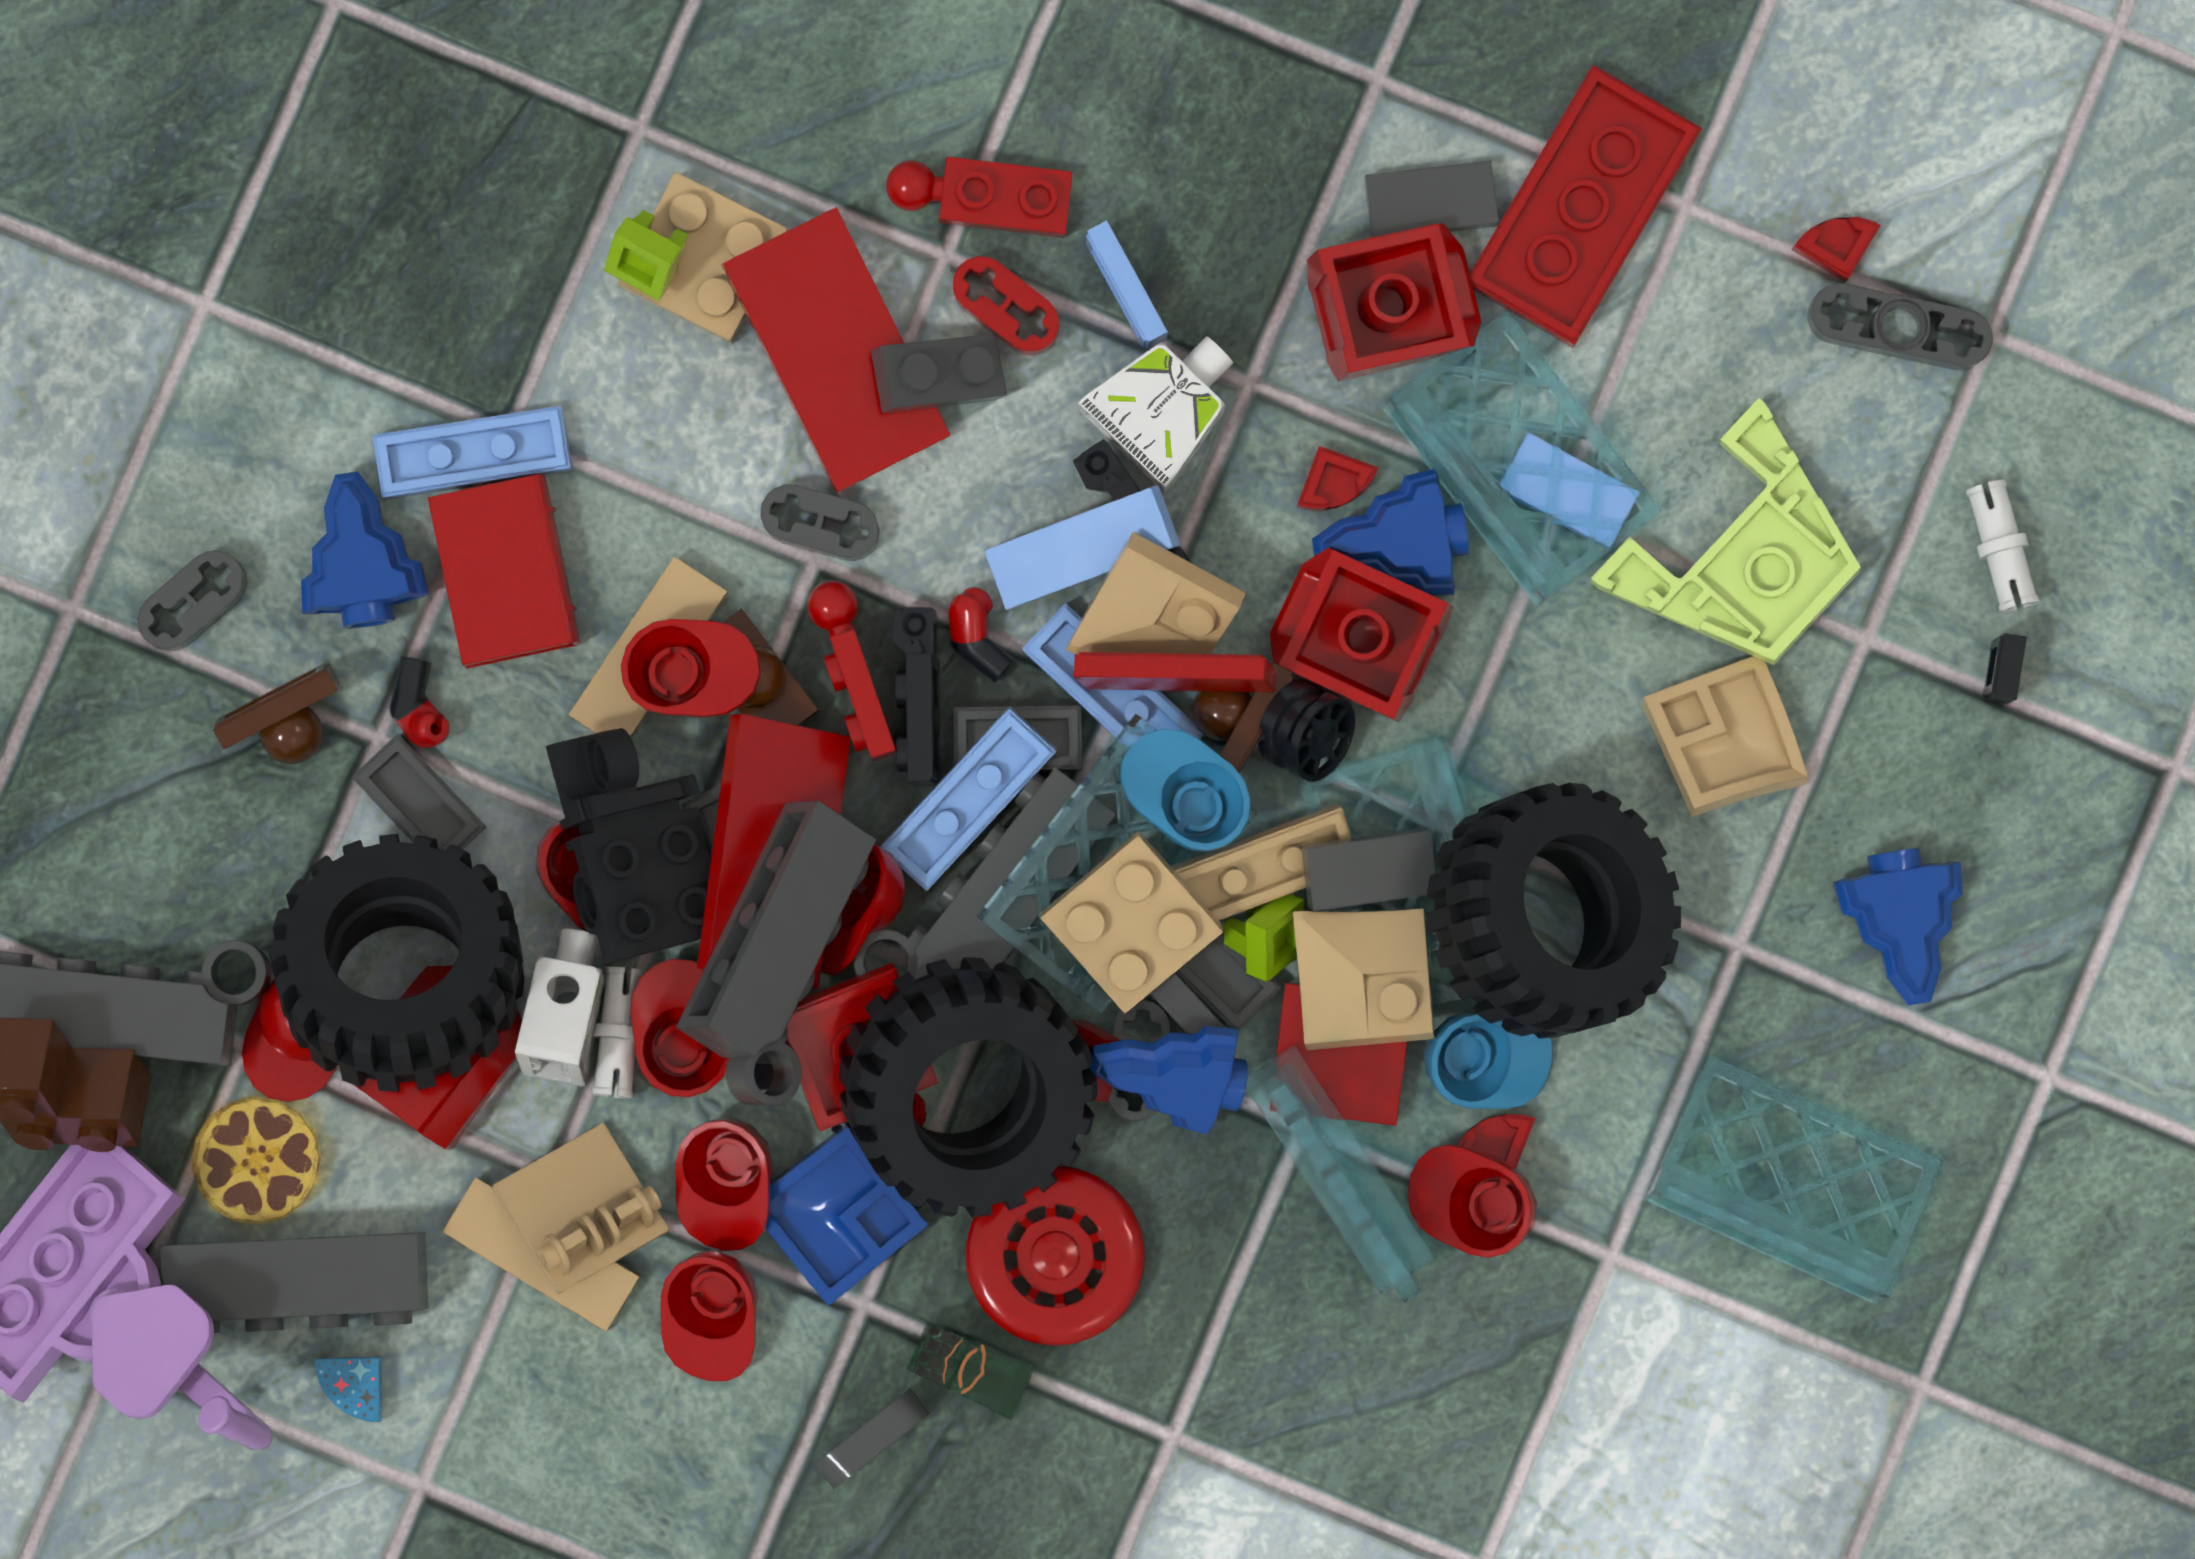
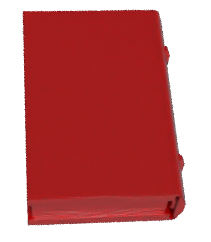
M536 474L427 497L462 666L470 669L581 644L574 614L577 608L572 604L554 518L556 508L551 504L545 475Z

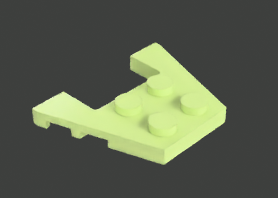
M1758 398L1720 439V445L1766 485V488L1683 577H1675L1629 537L1591 577V583L1605 593L1774 665L1860 573L1861 567L1822 499L1817 496L1800 467L1799 460L1794 451H1791L1782 436L1768 406Z

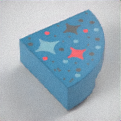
M382 1357L314 1359L319 1383L324 1393L335 1406L357 1419L370 1422L382 1421Z

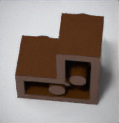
M0 1018V1122L15 1143L33 1150H48L54 1144L79 1145L95 1152H110L116 1146H139L151 1075L134 1049L72 1048L53 1019Z

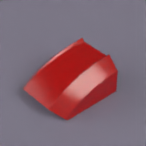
M1444 223L1318 249L1307 259L1308 289L1312 295L1326 352V362L1338 382L1425 361L1475 345L1481 325V317L1464 249Z
M1326 548L1302 564L1270 631L1273 662L1311 682L1396 722H1400L1412 703L1434 652L1445 633L1453 606L1342 553Z
M453 965L426 966L400 999L413 997L429 990L448 974ZM519 1011L509 1030L502 1031L497 1029L499 1045L487 1058H481L477 1053L469 1058L471 1070L455 1079L452 1078L448 1071L435 1076L437 1086L417 1090L416 1081L401 1082L399 1092L379 1091L377 1080L368 1078L364 1086L356 1087L424 1137L445 1150H451L517 1060L515 1049L522 1023Z

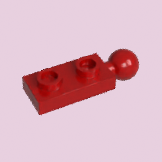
M947 156L944 177L934 176L933 172L925 164L919 161L908 160L897 164L889 172L886 179V192L890 201L896 207L905 211L920 210L931 201L941 202L938 223L1064 238L1067 226L1072 172Z
M823 582L811 592L807 608L813 623L829 632L834 653L823 656L835 692L848 689L855 713L844 716L856 753L868 749L873 762L895 756L896 747L852 624L858 612L857 596L843 582Z

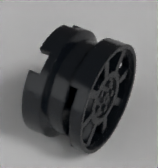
M1306 680L1292 681L1277 692L1263 714L1259 728L1265 730L1266 735L1265 741L1261 740L1258 742L1259 752L1268 762L1280 768H1288L1292 774L1306 781L1316 782L1322 780L1339 766L1349 750L1356 724L1354 709L1347 700L1332 693H1325L1322 688ZM1340 738L1338 746L1336 747L1335 751H1333L1332 748L1335 745L1336 740ZM1326 756L1328 760L1319 768L1321 759Z

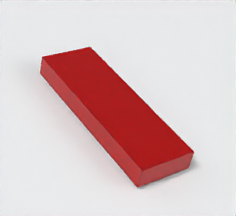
M1079 652V655L1075 654L1073 677L1086 689L1275 692L1276 670L1263 655Z

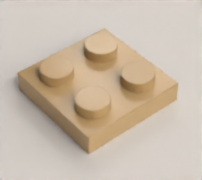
M674 172L653 213L654 220L651 226V230L667 239L671 237L676 228L688 234L671 285L659 301L620 279L617 285L619 288L732 344L746 318V314L721 265L789 230L737 202Z
M1137 831L1043 910L1040 919L1124 1014L1223 933V925L1140 831Z

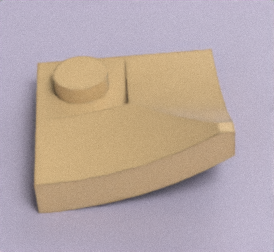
M1132 532L1080 620L1066 650L1078 655L1079 652L1210 654L1240 609L1246 593L1141 535Z
M1752 656L1644 696L1642 708L1692 817L1742 800L1776 791L1797 788L1807 783V771L1794 732L1765 661Z
M1424 908L1375 912L1293 911L1304 1044L1307 1050L1435 1039Z

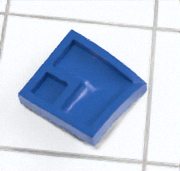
M844 1124L812 1151L770 1181V1213L766 1230L827 1306L831 1305L928 1226L911 1203L902 1199L894 1186L887 1187L875 1173L847 1124Z

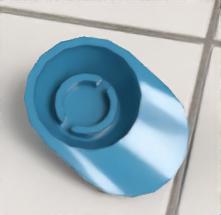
M1157 730L1143 735L1133 743L1120 763V782L1126 799L1140 815L1164 833L1172 843L1193 852L1212 851L1227 846L1241 834L1249 818L1250 796L1245 780L1233 765L1200 739L1183 730Z
M1475 1012L1448 1017L1434 1030L1435 1039H1430L1424 1054L1426 1075L1437 1092L1454 1105L1469 1109H1509L1524 1106L1538 1096L1548 1079L1552 1064L1551 1039H1539L1534 1034L1522 1037L1506 1032L1501 1026L1502 1021L1490 1024Z

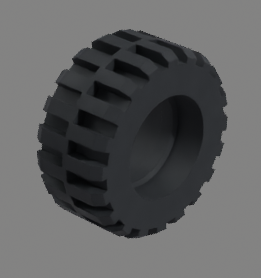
M1571 782L1560 786L1554 783L1536 786L1480 807L1478 813L1465 817L1453 829L1452 837L1454 839L1443 842L1435 858V865L1442 868L1441 872L1429 877L1427 898L1434 899V911L1426 913L1429 933L1436 932L1440 949L1434 950L1440 968L1449 967L1455 979L1450 982L1451 987L1461 1000L1472 998L1477 1003L1473 1008L1474 1012L1490 1024L1502 1021L1501 1026L1506 1032L1522 1037L1534 1034L1539 1039L1573 1034L1615 1022L1617 1018L1631 1015L1644 1005L1646 996L1655 994L1665 981L1667 972L1661 967L1674 962L1679 941L1672 938L1673 930L1681 928V906H1674L1673 891L1679 890L1675 871L1667 872L1662 857L1667 855V852L1659 838L1654 837L1650 839L1644 831L1648 824L1633 809L1624 812L1619 810L1622 802L1617 797L1603 790L1592 793V790L1587 785ZM1535 856L1541 857L1555 865L1571 882L1580 900L1584 918V935L1581 949L1572 966L1566 965L1550 955L1539 943L1529 925L1524 906V884L1529 866Z
M398 834L379 835L380 844L363 847L361 840L342 846L344 855L334 861L329 856H324L310 867L312 879L309 883L303 879H299L294 883L286 895L289 909L283 908L279 910L273 925L276 941L270 945L271 966L283 1015L287 1017L290 1032L301 1048H309L313 1062L326 1072L333 1071L339 1065L342 1081L359 1087L364 1086L368 1078L377 1080L379 1091L399 1092L401 1082L416 1081L417 1090L437 1086L435 1076L449 1071L452 1078L455 1079L471 1070L469 1058L476 1053L481 1058H487L499 1045L497 1029L506 1031L511 1028L518 1013L516 1000L523 996L525 978L522 966L521 943L514 909L507 892L498 889L497 877L484 864H477L472 868L470 853L455 845H449L445 852L438 850L436 838L416 835L413 843L400 842ZM417 926L433 930L450 940L459 950V955L453 967L439 983L421 994L405 999L381 1000L367 997L355 992L338 978L342 962L360 941L375 932L390 927Z
M964 957L961 960L960 969H952L946 959L927 963V975L915 980L908 971L893 980L892 982L898 990L886 1000L881 995L876 994L865 1007V1010L871 1017L866 1026L859 1023L853 1025L846 1042L854 1054L853 1057H843L840 1061L839 1079L846 1089L839 1095L843 1114L851 1126L850 1132L875 1173L887 1187L894 1186L901 1198L914 1206H922L927 1201L935 1214L950 1217L957 1214L959 1206H963L971 1218L990 1216L992 1214V1205L1001 1202L1005 1204L1008 1210H1012L1026 1204L1023 1194L1038 1185L1044 1193L1058 1180L1052 1172L1061 1162L1066 1166H1071L1081 1152L1075 1139L1077 1134L1087 1135L1090 1133L1095 1115L1086 1102H1093L1097 1098V1078L1089 1069L1093 1063L1087 1043L1078 1033L1076 1025L1049 991L1036 979H1025L1018 968L999 962L991 970L983 958ZM978 1040L1003 1042L1013 1046L1018 1051L1021 1057V1074L1017 1089L1007 1106L994 1119L976 1129L961 1133L935 1132L920 1126L915 1120L913 1101L919 1081L928 1067L943 1053L963 1043Z

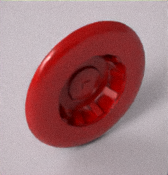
M1058 1166L1052 1172L1058 1181L1044 1193L1038 1185L1024 1193L1026 1204L1008 1210L1005 1204L1001 1202L992 1205V1214L990 1216L974 1217L966 1242L965 1260L968 1280L982 1309L997 1325L1011 1335L1041 1345L1060 1346L1079 1343L1093 1338L1111 1327L1125 1313L1134 1300L1144 1271V1240L1140 1225L1130 1205L1114 1187L1090 1172L1067 1166ZM1044 1206L1046 1208V1218L1033 1223L1027 1217V1213ZM1055 1206L1072 1207L1075 1209V1213L1071 1219L1058 1217ZM1083 1216H1088L1098 1228L1097 1232L1090 1235L1085 1232L1079 1225ZM1017 1222L1025 1228V1232L1019 1242L1008 1239L1012 1228ZM1099 1241H1104L1106 1259L1104 1261L1094 1258L1093 1244ZM1005 1250L1017 1253L1018 1266L1011 1270L1006 1269ZM1091 1269L1103 1272L1094 1288H1090L1085 1282ZM1019 1276L1024 1277L1031 1285L1027 1295H1023L1012 1282L1013 1279ZM1078 1288L1084 1295L1082 1299L1068 1305L1065 1304L1064 1293ZM1039 1292L1054 1294L1055 1305L1040 1304L1035 1299Z

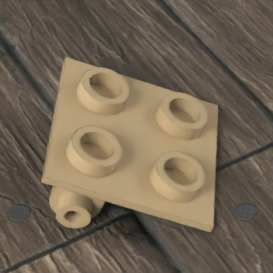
M604 1122L493 1184V1188L558 1295L669 1232V1228L658 1212L662 1205L656 1192L650 1185L645 1188L642 1186Z

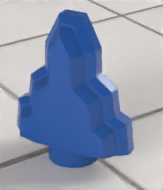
M1436 469L1404 476L1400 489L1376 496L1366 514L1339 519L1312 538L1314 556L1326 548H1331L1408 585H1413L1415 588L1432 596L1455 594L1453 557L1469 555L1468 534L1462 503L1445 505Z
M356 471L336 474L324 506L327 533L312 547V573L301 580L302 613H341L342 625L346 629L372 627L394 622L393 605L430 595L422 563L409 559L402 535L383 525L379 500L360 473Z
M1919 848L1867 856L1870 873L1852 879L1843 878L1833 882L1841 914L1855 919L1862 943L1881 952L1886 978L1907 1006L1931 1002L1941 971L1938 942L1952 929L1951 903L1963 895L1961 863L1948 861L1944 864H1922Z
M1204 1026L1196 1034L1170 1032L1154 1043L1126 1039L1096 1045L1091 1053L1093 1063L1089 1067L1094 1076L1114 1089L1140 1094L1147 1109L1170 1115L1173 1126L1202 1134H1208L1216 1120L1219 1109L1237 1111L1240 1108L1245 1094L1248 1075L1247 1061L1235 1058L1238 1030Z

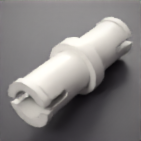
M2002 479L1988 482L1994 503L1993 509H1989L1982 484L1967 489L1966 495L1970 500L1982 544L1976 547L1979 559L1987 560L1999 603V612L2008 613L2018 610L2011 585L2014 583L2017 585L2023 608L2036 605L2040 600L2039 596L2036 595L2024 549L2029 546L2026 533H2019L2006 488L2007 482Z
M605 967L606 981L601 1023H595L593 1037L599 1038L592 1095L608 1097V1095L612 1094L613 1074L615 1071L613 1098L633 1099L634 1092H632L636 1055L630 1010L632 992L640 976L646 972L644 970L631 968L630 971H627L625 994H623L625 967Z

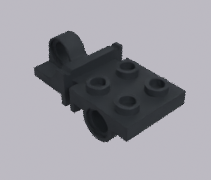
M623 728L607 730L546 746L565 816L564 819L559 821L561 829L564 830L578 826L581 835L565 842L567 852L574 850L579 868L573 879V895L576 909L585 929L590 934H597L604 963L609 964L701 940L711 856L697 807L681 811L678 802L700 792L695 775L691 774L636 788L639 779L638 756L630 735Z

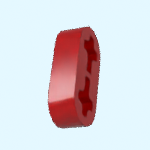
M976 256L967 259L958 267L953 277V293L957 304L964 312L991 333H996L1000 340L1023 355L1036 356L1045 353L1055 344L1059 336V317L1054 306L1041 294L1001 263L990 257ZM987 272L994 274L993 289L1005 299L999 307L983 295L975 302L970 300L968 296L971 290L966 278L971 273L979 278L983 277ZM1014 306L1027 316H1032L1037 310L1044 313L1042 326L1047 331V334L1042 339L1033 334L1025 341L1017 336L1020 331V324L1007 312Z

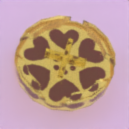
M249 1097L230 1102L208 1117L195 1138L191 1164L194 1177L197 1179L198 1188L212 1209L232 1221L261 1225L285 1219L307 1202L319 1182L322 1154L317 1133L301 1112L280 1100Z

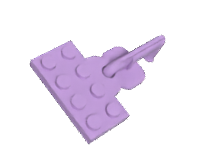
M70 1145L0 1233V1388L11 1398L24 1403L61 1355L65 1353L83 1363H92V1382L94 1388L119 1412L134 1419L152 1417L163 1409L180 1388L201 1407L198 1424L202 1431L207 1434L217 1433L251 1450L266 1449L273 1441L272 1431L269 1426L199 1364L211 1347L214 1337V1325L209 1313L183 1289L175 1285L161 1286L158 1268L145 1251L185 1198L126 1146H116L110 1152H95L79 1145Z

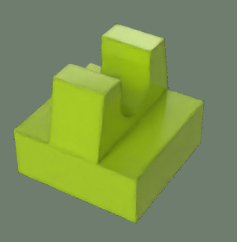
M643 210L633 219L626 217L615 232L603 271L659 301L671 285L688 234L676 228L669 239L651 230L654 215Z
M1288 894L1269 903L1246 910L1247 920L1245 922L1232 917L1224 922V944L1246 958V974L1268 982L1297 958L1293 911H1304V899Z

